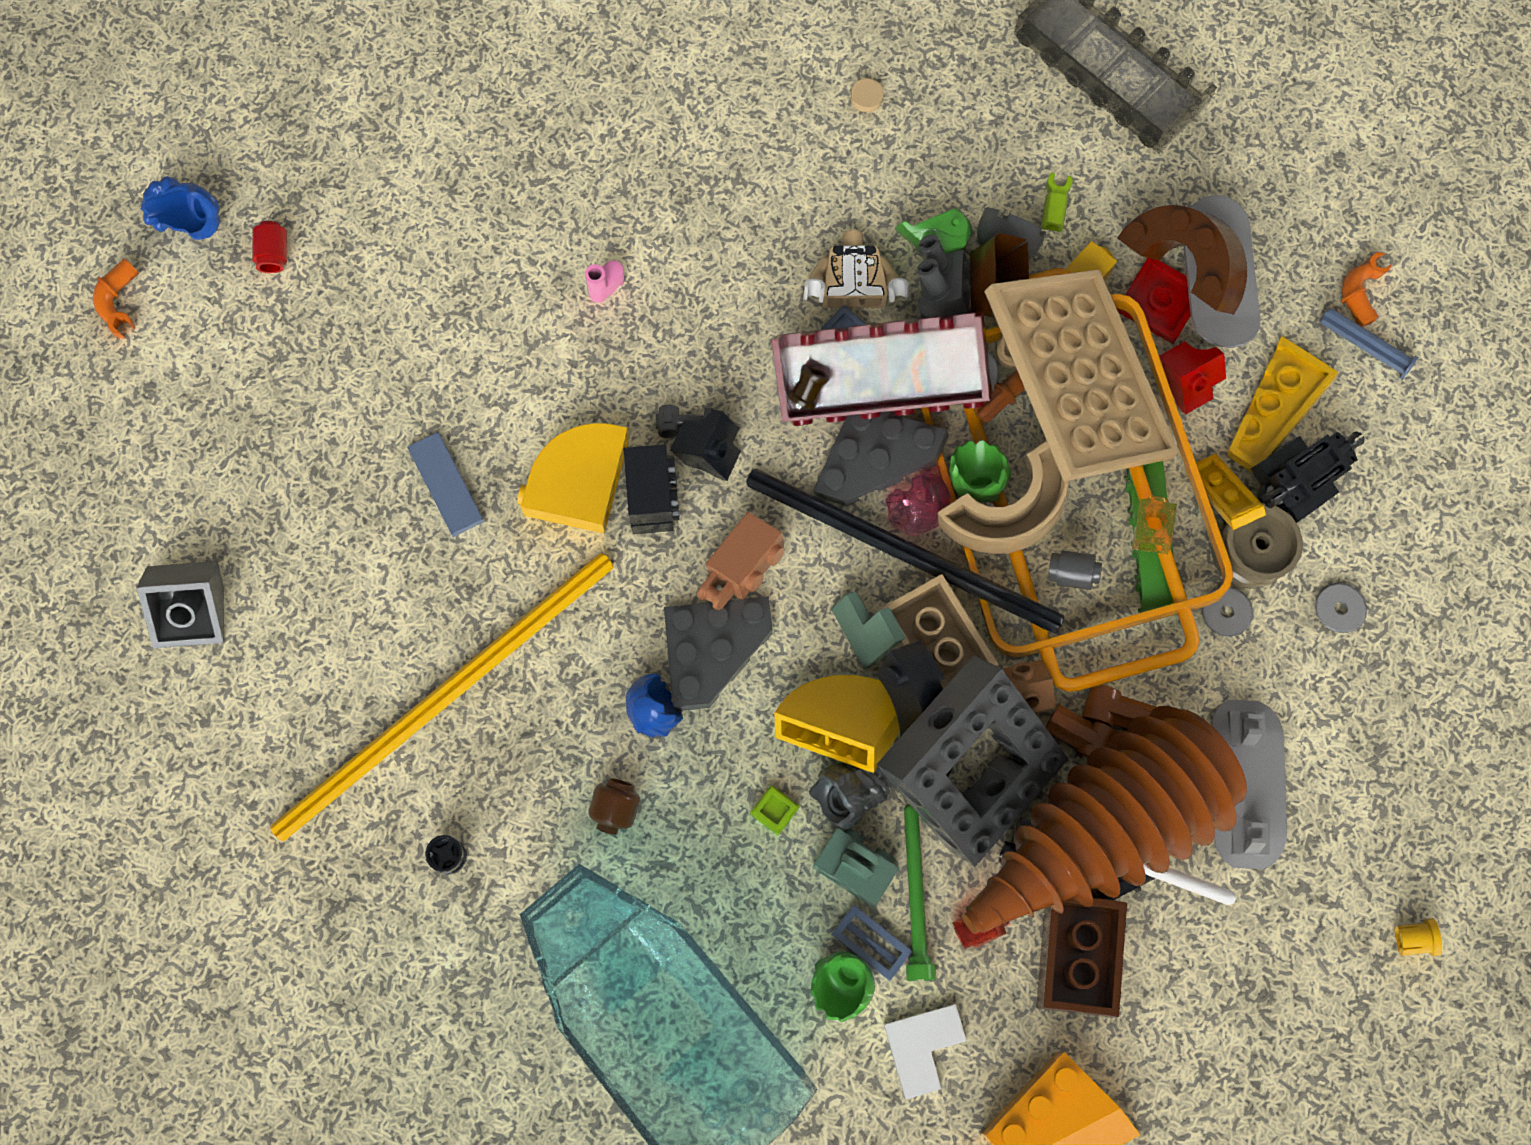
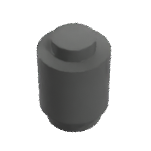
M1064 550L1061 551V554L1052 553L1048 581L1057 582V586L1091 590L1093 583H1100L1102 563L1096 562V555Z

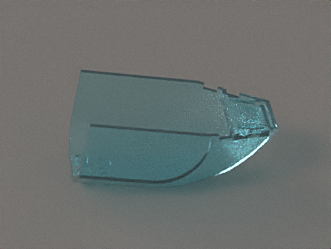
M581 864L573 868L520 913L534 959L537 961L543 979L542 983L545 992L549 997L554 1012L553 1016L557 1028L648 1145H769L795 1122L817 1092V1087L802 1067L684 927L675 919L657 911L646 902L628 894L617 885Z

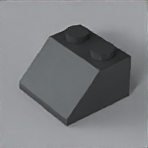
M218 561L146 566L136 588L152 648L224 643V585Z

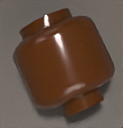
M607 778L606 782L596 785L588 810L589 817L598 823L596 829L616 835L619 829L632 827L640 803L639 794L634 791L635 785L615 778Z

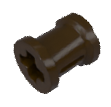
M803 364L800 368L802 374L795 388L789 390L787 397L800 407L814 410L817 405L815 399L823 384H828L830 377L814 366Z

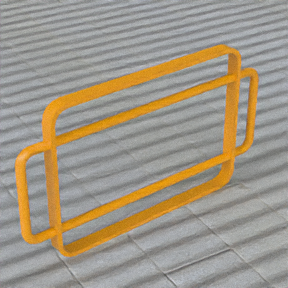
M1053 268L1031 274L1029 279L1072 272L1063 268ZM1111 294L1112 300L1116 308L1128 312L1136 323L1220 566L1223 582L1218 590L1210 594L1187 599L1143 466L1129 468L1174 604L1052 638L1049 637L1047 630L1030 622L1036 642L1023 646H1013L1005 643L999 637L988 602L977 597L989 638L994 647L1002 654L1010 657H1025L1040 653L1041 659L1053 678V685L1067 692L1080 691L1181 663L1191 658L1197 651L1200 643L1199 631L1192 610L1209 606L1221 600L1230 588L1233 578L1230 559L1144 312L1138 302L1130 296L1122 294ZM999 326L986 330L987 344L999 341L1003 336ZM925 349L921 350L914 358L911 367L912 383L915 392L923 391L918 374L921 367L926 363ZM920 408L924 423L934 426L929 408ZM964 408L974 443L977 444L980 440H984L989 444L983 423L975 414L974 408ZM941 453L937 466L950 505L956 501V497L943 454ZM1004 490L999 494L998 500L993 502L994 507L1008 506ZM961 545L968 569L979 574L972 549ZM1019 550L1009 553L1021 595L1038 602L1023 551ZM1178 614L1185 635V642L1178 649L1074 678L1065 677L1059 669L1054 648Z

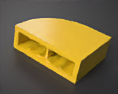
M606 423L585 424L571 428L552 439L541 450L534 461L527 485L522 484L519 489L517 503L521 505L524 516L605 534L624 462L623 448L628 447L630 439L628 428Z
M858 675L827 676L805 683L792 691L774 712L775 738L872 773L875 772L878 767L876 764L887 753L900 732L894 705L882 682Z

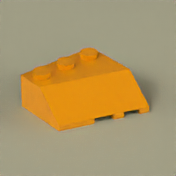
M1059 1051L1053 1055L980 1133L991 1145H1123L1140 1136L1122 1109L1065 1052Z

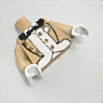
M851 230L843 234V246L831 247L829 256L820 259L810 274L809 279L805 282L803 300H807L809 296H816L819 298V302L822 303V308H841L843 305L847 308H885L888 292L889 302H894L895 296L898 295L904 296L905 300L909 299V282L900 278L887 258L880 256L878 247L863 246L862 232Z

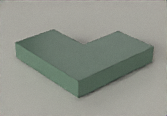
M856 591L846 594L831 608L864 670L875 665L906 639L889 607L879 610L873 617H870Z

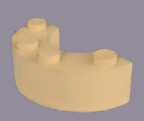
M1046 441L1027 454L1026 470L1031 478V485L1028 492L1018 502L1006 507H989L978 503L967 493L938 512V524L942 530L957 543L974 551L990 554L1019 551L1042 539L1060 518L1065 506L1069 481L1064 482L1048 442Z

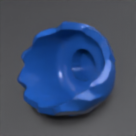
M647 674L640 677L626 692V711L634 729L638 734L641 733L652 738L655 736H668L669 732L683 719L681 712H674L673 702L671 701L672 693L665 688L666 682L661 681V677L658 674Z

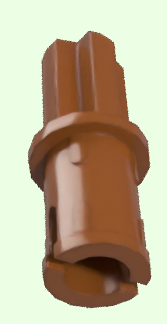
M1017 369L1002 383L997 382L994 385L995 389L992 391L990 401H984V406L974 408L975 414L982 422L989 423L1007 405H1014L1016 403L1015 398L1025 390Z

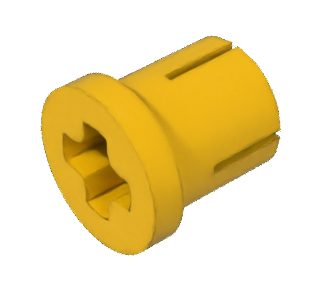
M1434 918L1424 919L1423 923L1395 926V938L1398 952L1401 956L1429 953L1431 956L1441 955L1442 939L1438 924Z

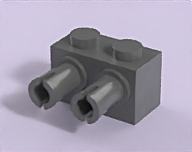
M928 235L919 242V250L925 259L917 267L923 291L922 297L918 299L921 316L929 318L971 313L970 264L964 250L945 254L938 236Z

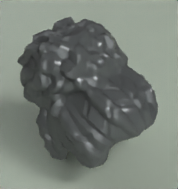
M846 763L833 764L819 772V779L810 788L809 795L820 803L823 815L829 819L831 824L849 829L858 824L866 810L875 808L878 803L887 800L892 783L879 767L872 773Z

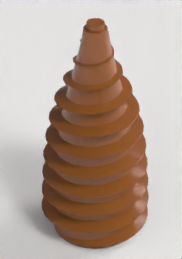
M1158 706L1151 711L1149 716L1134 718L1129 723L1126 731L1112 734L1106 747L1096 748L1091 751L1086 765L1079 764L1071 768L1067 776V783L1054 784L1048 794V803H1037L1033 806L1030 815L1031 826H1020L1015 832L1016 852L1007 851L1002 855L1001 870L995 877L988 879L987 886L966 907V912L962 914L964 923L972 933L977 934L978 932L985 933L1001 924L1006 925V922L1025 915L1033 918V912L1047 907L1062 914L1064 911L1063 901L1071 898L1085 907H1092L1093 897L1091 889L1097 888L1105 895L1116 898L1120 895L1119 877L1129 884L1142 886L1146 879L1144 866L1156 873H1165L1169 869V855L1176 859H1189L1193 850L1192 842L1201 846L1210 845L1215 837V829L1230 831L1236 824L1235 806L1245 799L1247 784L1243 769L1233 750L1211 724L1189 710L1171 706Z

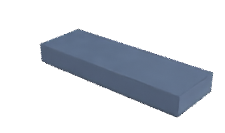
M439 432L407 447L452 537L484 522Z

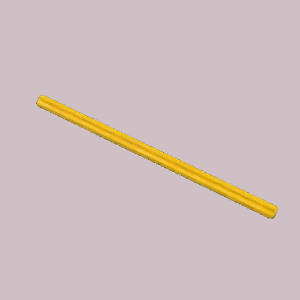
M603 553L598 554L271 824L270 829L274 836L280 841L287 840L613 569L611 560Z

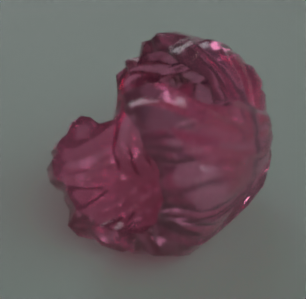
M922 472L919 475H915L912 478V484L908 491L895 489L893 493L888 494L885 500V505L888 508L887 520L896 529L913 537L935 529L939 526L938 512L950 505V492L941 477L931 472Z

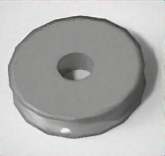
M1329 584L1320 591L1316 598L1315 609L1319 620L1325 627L1334 632H1353L1362 626L1366 619L1367 605L1365 599L1356 588L1349 584ZM1336 603L1343 604L1346 608L1345 614H1338L1334 609V605Z
M1220 587L1214 588L1208 594L1218 590ZM1230 587L1221 600L1202 607L1201 614L1205 624L1211 631L1221 636L1232 637L1242 634L1249 628L1253 620V607L1250 599L1242 591ZM1221 607H1229L1232 610V617H1223L1220 612Z

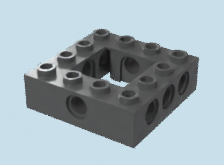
M974 655L876 765L944 846L953 854L976 867L1069 758L1002 668ZM989 727L994 733L992 735L993 739L1002 744L1010 756H996L988 764L989 768L972 788L968 787L961 794L946 774Z

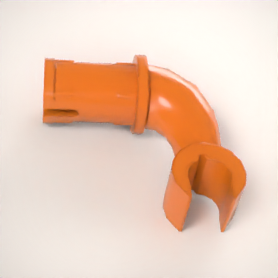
M1382 252L1374 253L1362 265L1351 269L1343 281L1341 292L1343 299L1341 302L1342 304L1346 303L1355 321L1361 327H1365L1379 318L1365 294L1367 290L1363 287V284L1368 278L1378 279L1390 270L1392 264L1386 268L1376 266V261L1385 255Z
M125 258L102 278L98 276L96 278L98 281L94 287L92 300L95 311L107 322L110 331L114 336L122 339L125 338L118 331L120 323H128L134 330L135 325L127 314L118 312L115 309L113 300L119 297L117 293L139 275L138 271Z

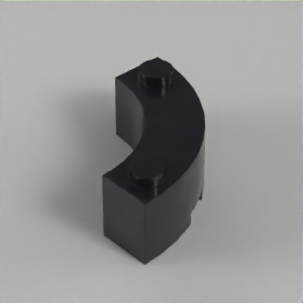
M921 640L890 651L876 674L894 705L899 723L900 737L943 690L940 681L945 678L937 662ZM951 768L950 771L946 774V776H947L948 778H949V775H950V773H951L952 768Z

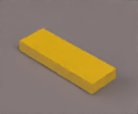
M1217 454L1196 462L1210 504L1233 530L1266 515L1264 505Z

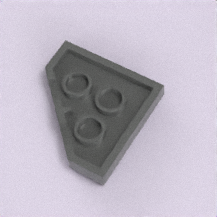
M881 412L880 417L872 419H861L860 414L847 415V420H844L813 492L816 496L844 506L858 502L861 496L874 490L880 492L904 481L903 477L920 469L925 471L936 466L949 437L948 431L889 412Z
M769 596L729 600L719 611L713 608L712 602L664 607L674 712L710 708L727 684L733 681L747 665L750 657L761 644H764L773 634Z

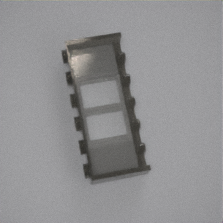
M1035 0L1018 16L1014 35L1023 46L1030 47L1041 56L1046 65L1058 70L1065 76L1069 84L1081 89L1096 106L1104 108L1120 126L1128 128L1139 137L1144 146L1152 148L1158 154L1210 103L1217 86L1212 83L1203 93L1199 92L1191 85L1195 72L1190 67H1185L1178 75L1166 65L1170 57V52L1167 48L1160 47L1153 54L1142 45L1146 34L1141 27H1136L1128 34L1118 26L1121 13L1116 7H1112L1103 14L1094 6L1095 0Z

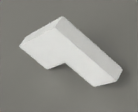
M956 1004L884 1024L905 1100L942 1089L931 1051L967 1041Z

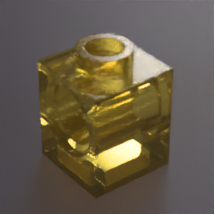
M1159 496L1140 499L1132 549L1168 554L1172 544L1177 504L1169 503L1168 499ZM1150 517L1159 518L1163 522L1164 527L1158 530L1151 529L1147 526L1145 520Z

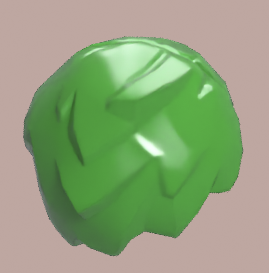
M980 440L977 444L972 441H966L962 446H956L954 453L951 455L950 478L958 495L964 496L968 493L978 502H994L998 500L999 494L1006 488L1011 477V469L1009 468L1006 456L997 445L990 446L984 440Z
M838 951L820 959L815 964V972L811 982V995L814 997L816 1009L825 1011L827 1019L844 1022L856 1017L869 1005L875 992V979L868 964L862 958L849 952Z

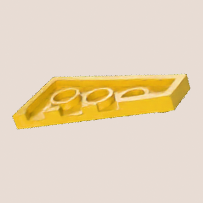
M1281 336L1227 456L1253 473L1250 469L1272 455L1335 381L1339 372Z

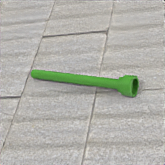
M907 804L904 808L913 957L909 958V965H906L907 981L910 982L921 979L933 981L936 980V965L932 964L931 957L927 956L919 815L910 804Z

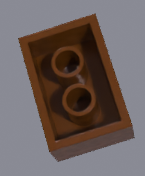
M1071 898L1063 901L1064 911L1062 914L1055 912L1050 907L1044 908L1036 1008L1107 1018L1119 1017L1127 902L1093 898L1092 907H1085Z

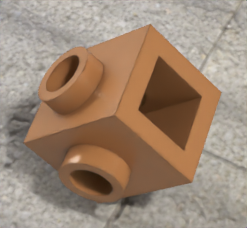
M1043 660L1029 663L1022 662L1011 667L1002 668L1034 713L1055 708L1053 678Z

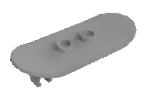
M1220 195L1203 197L1191 205L1190 208L1218 217L1235 232L1246 256L1247 283L1242 301L1234 315L1214 310L1191 293L1196 281L1197 265L1193 253L1186 245H1183L1192 324L1196 332L1211 344L1226 348L1244 346L1257 335L1260 329L1261 317L1248 215L1239 203L1229 197Z
M1228 700L1218 707L1212 717L1211 725L1220 733L1236 755L1245 775L1247 793L1245 799L1235 806L1237 817L1234 828L1230 831L1215 829L1214 844L1221 858L1233 868L1266 869L1274 864L1283 853L1287 839L1283 729L1278 716L1270 707L1262 702Z

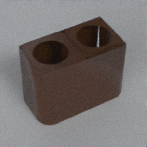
M999 233L970 252L971 313L983 311L984 316L995 318L984 291L991 284L1029 279L1028 242L1015 249L1027 239Z

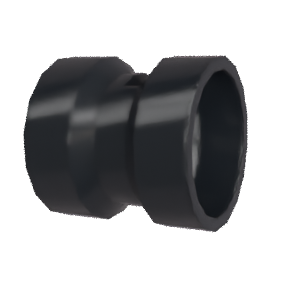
M440 835L429 842L425 851L426 861L429 866L441 874H455L466 864V849L461 842L452 836Z

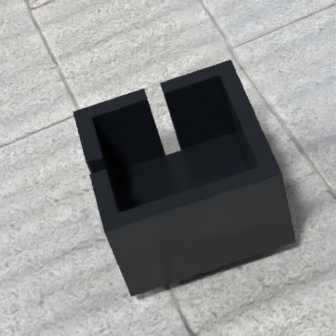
M666 444L623 448L628 515L632 534L674 531L673 521L680 520L677 489H670L677 487L674 456H667Z

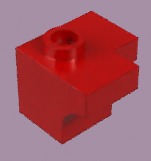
M1184 341L1159 355L1171 393L1176 404L1185 415L1213 400L1212 386L1227 379L1224 353L1216 346L1202 350L1196 349Z

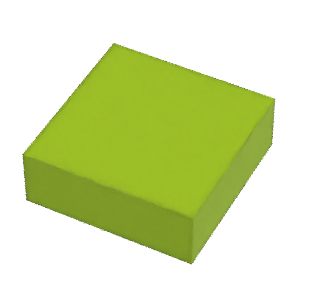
M771 785L752 809L750 815L779 836L800 806Z

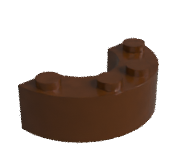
M1165 205L1142 213L1132 220L1117 237L1118 240L1140 256L1159 261L1168 251L1178 246L1186 245L1193 253L1197 265L1196 281L1191 293L1216 311L1232 315L1237 311L1246 288L1247 261L1239 238L1223 220L1190 207Z

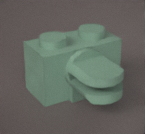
M837 828L812 868L874 908L899 870L893 864L896 859L880 848H877L874 852L869 847L863 845L862 843L865 839L849 828L842 831Z

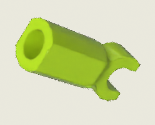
M1051 172L1046 182L1048 194L1045 197L1041 228L1061 232L1064 227L1068 203L1067 194L1071 189L1073 179L1072 176L1068 175L1065 185L1058 186L1054 182L1055 173Z

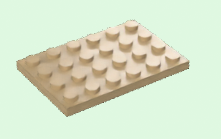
M1100 270L991 284L984 291L1064 482L1169 460L1179 454Z

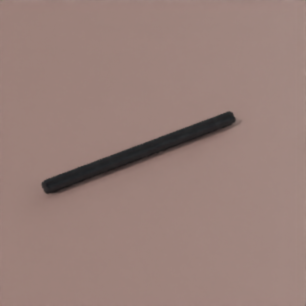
M752 469L747 477L746 483L749 488L935 577L943 574L949 584L1047 631L1057 634L1063 625L1065 618L1063 614L759 469Z

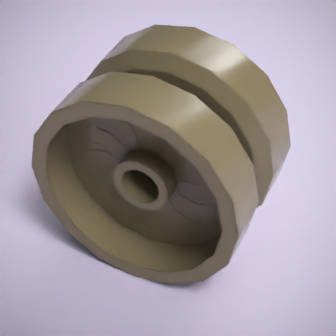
M1263 504L1265 516L1235 530L1227 522L1219 527L1232 565L1233 578L1231 583L1236 587L1255 589L1267 586L1293 570L1301 558L1303 539L1300 528L1292 516L1277 506L1268 508ZM1212 546V548H1211V554H1212V557H1213L1214 565H1215V567L1217 568V570L1219 571V573L1222 575L1220 566H1219V564H1218V561H1217V558H1216V555H1215V552H1214V549H1213V546Z

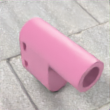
M609 261L603 266L597 264L590 265L585 271L589 297L594 302L605 301L625 281L623 266L618 261Z

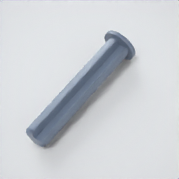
M1329 308L1320 320L1321 324L1401 373L1399 378L1402 380L1419 358L1415 355L1412 359L1332 308Z

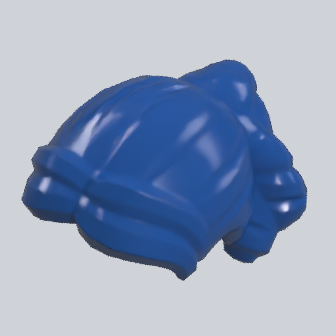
M167 176L160 181H152L143 193L141 210L144 212L143 221L146 225H152L159 232H164L169 227L172 230L187 233L194 240L211 237L218 230L221 222L218 215L220 205L207 190L195 183H179L178 180Z

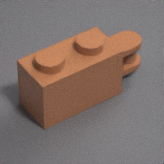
M747 512L705 563L709 577L700 587L697 597L702 601L709 600L713 603V608L719 611L733 595L743 600L750 591H756L763 581V574L771 565L775 566L784 554L782 532ZM718 585H720L721 587H723V589H722L721 591H719L718 589H716V587H717Z

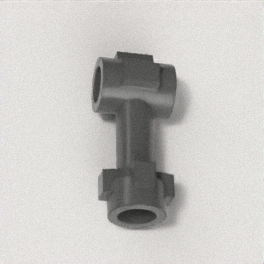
M663 405L659 407V413L656 414L655 426L656 430H658V435L663 438H675L683 421L698 422L704 419L713 408H704V414L679 415V408L677 406Z

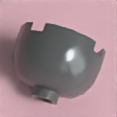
M984 208L977 228V241L980 246L995 235L1003 233L1027 239L1015 249L1028 242L1029 260L1037 254L1046 236V231H1041L1042 228L1013 214L1009 213L1008 216L1003 215L1001 218L997 216L999 213L998 209Z

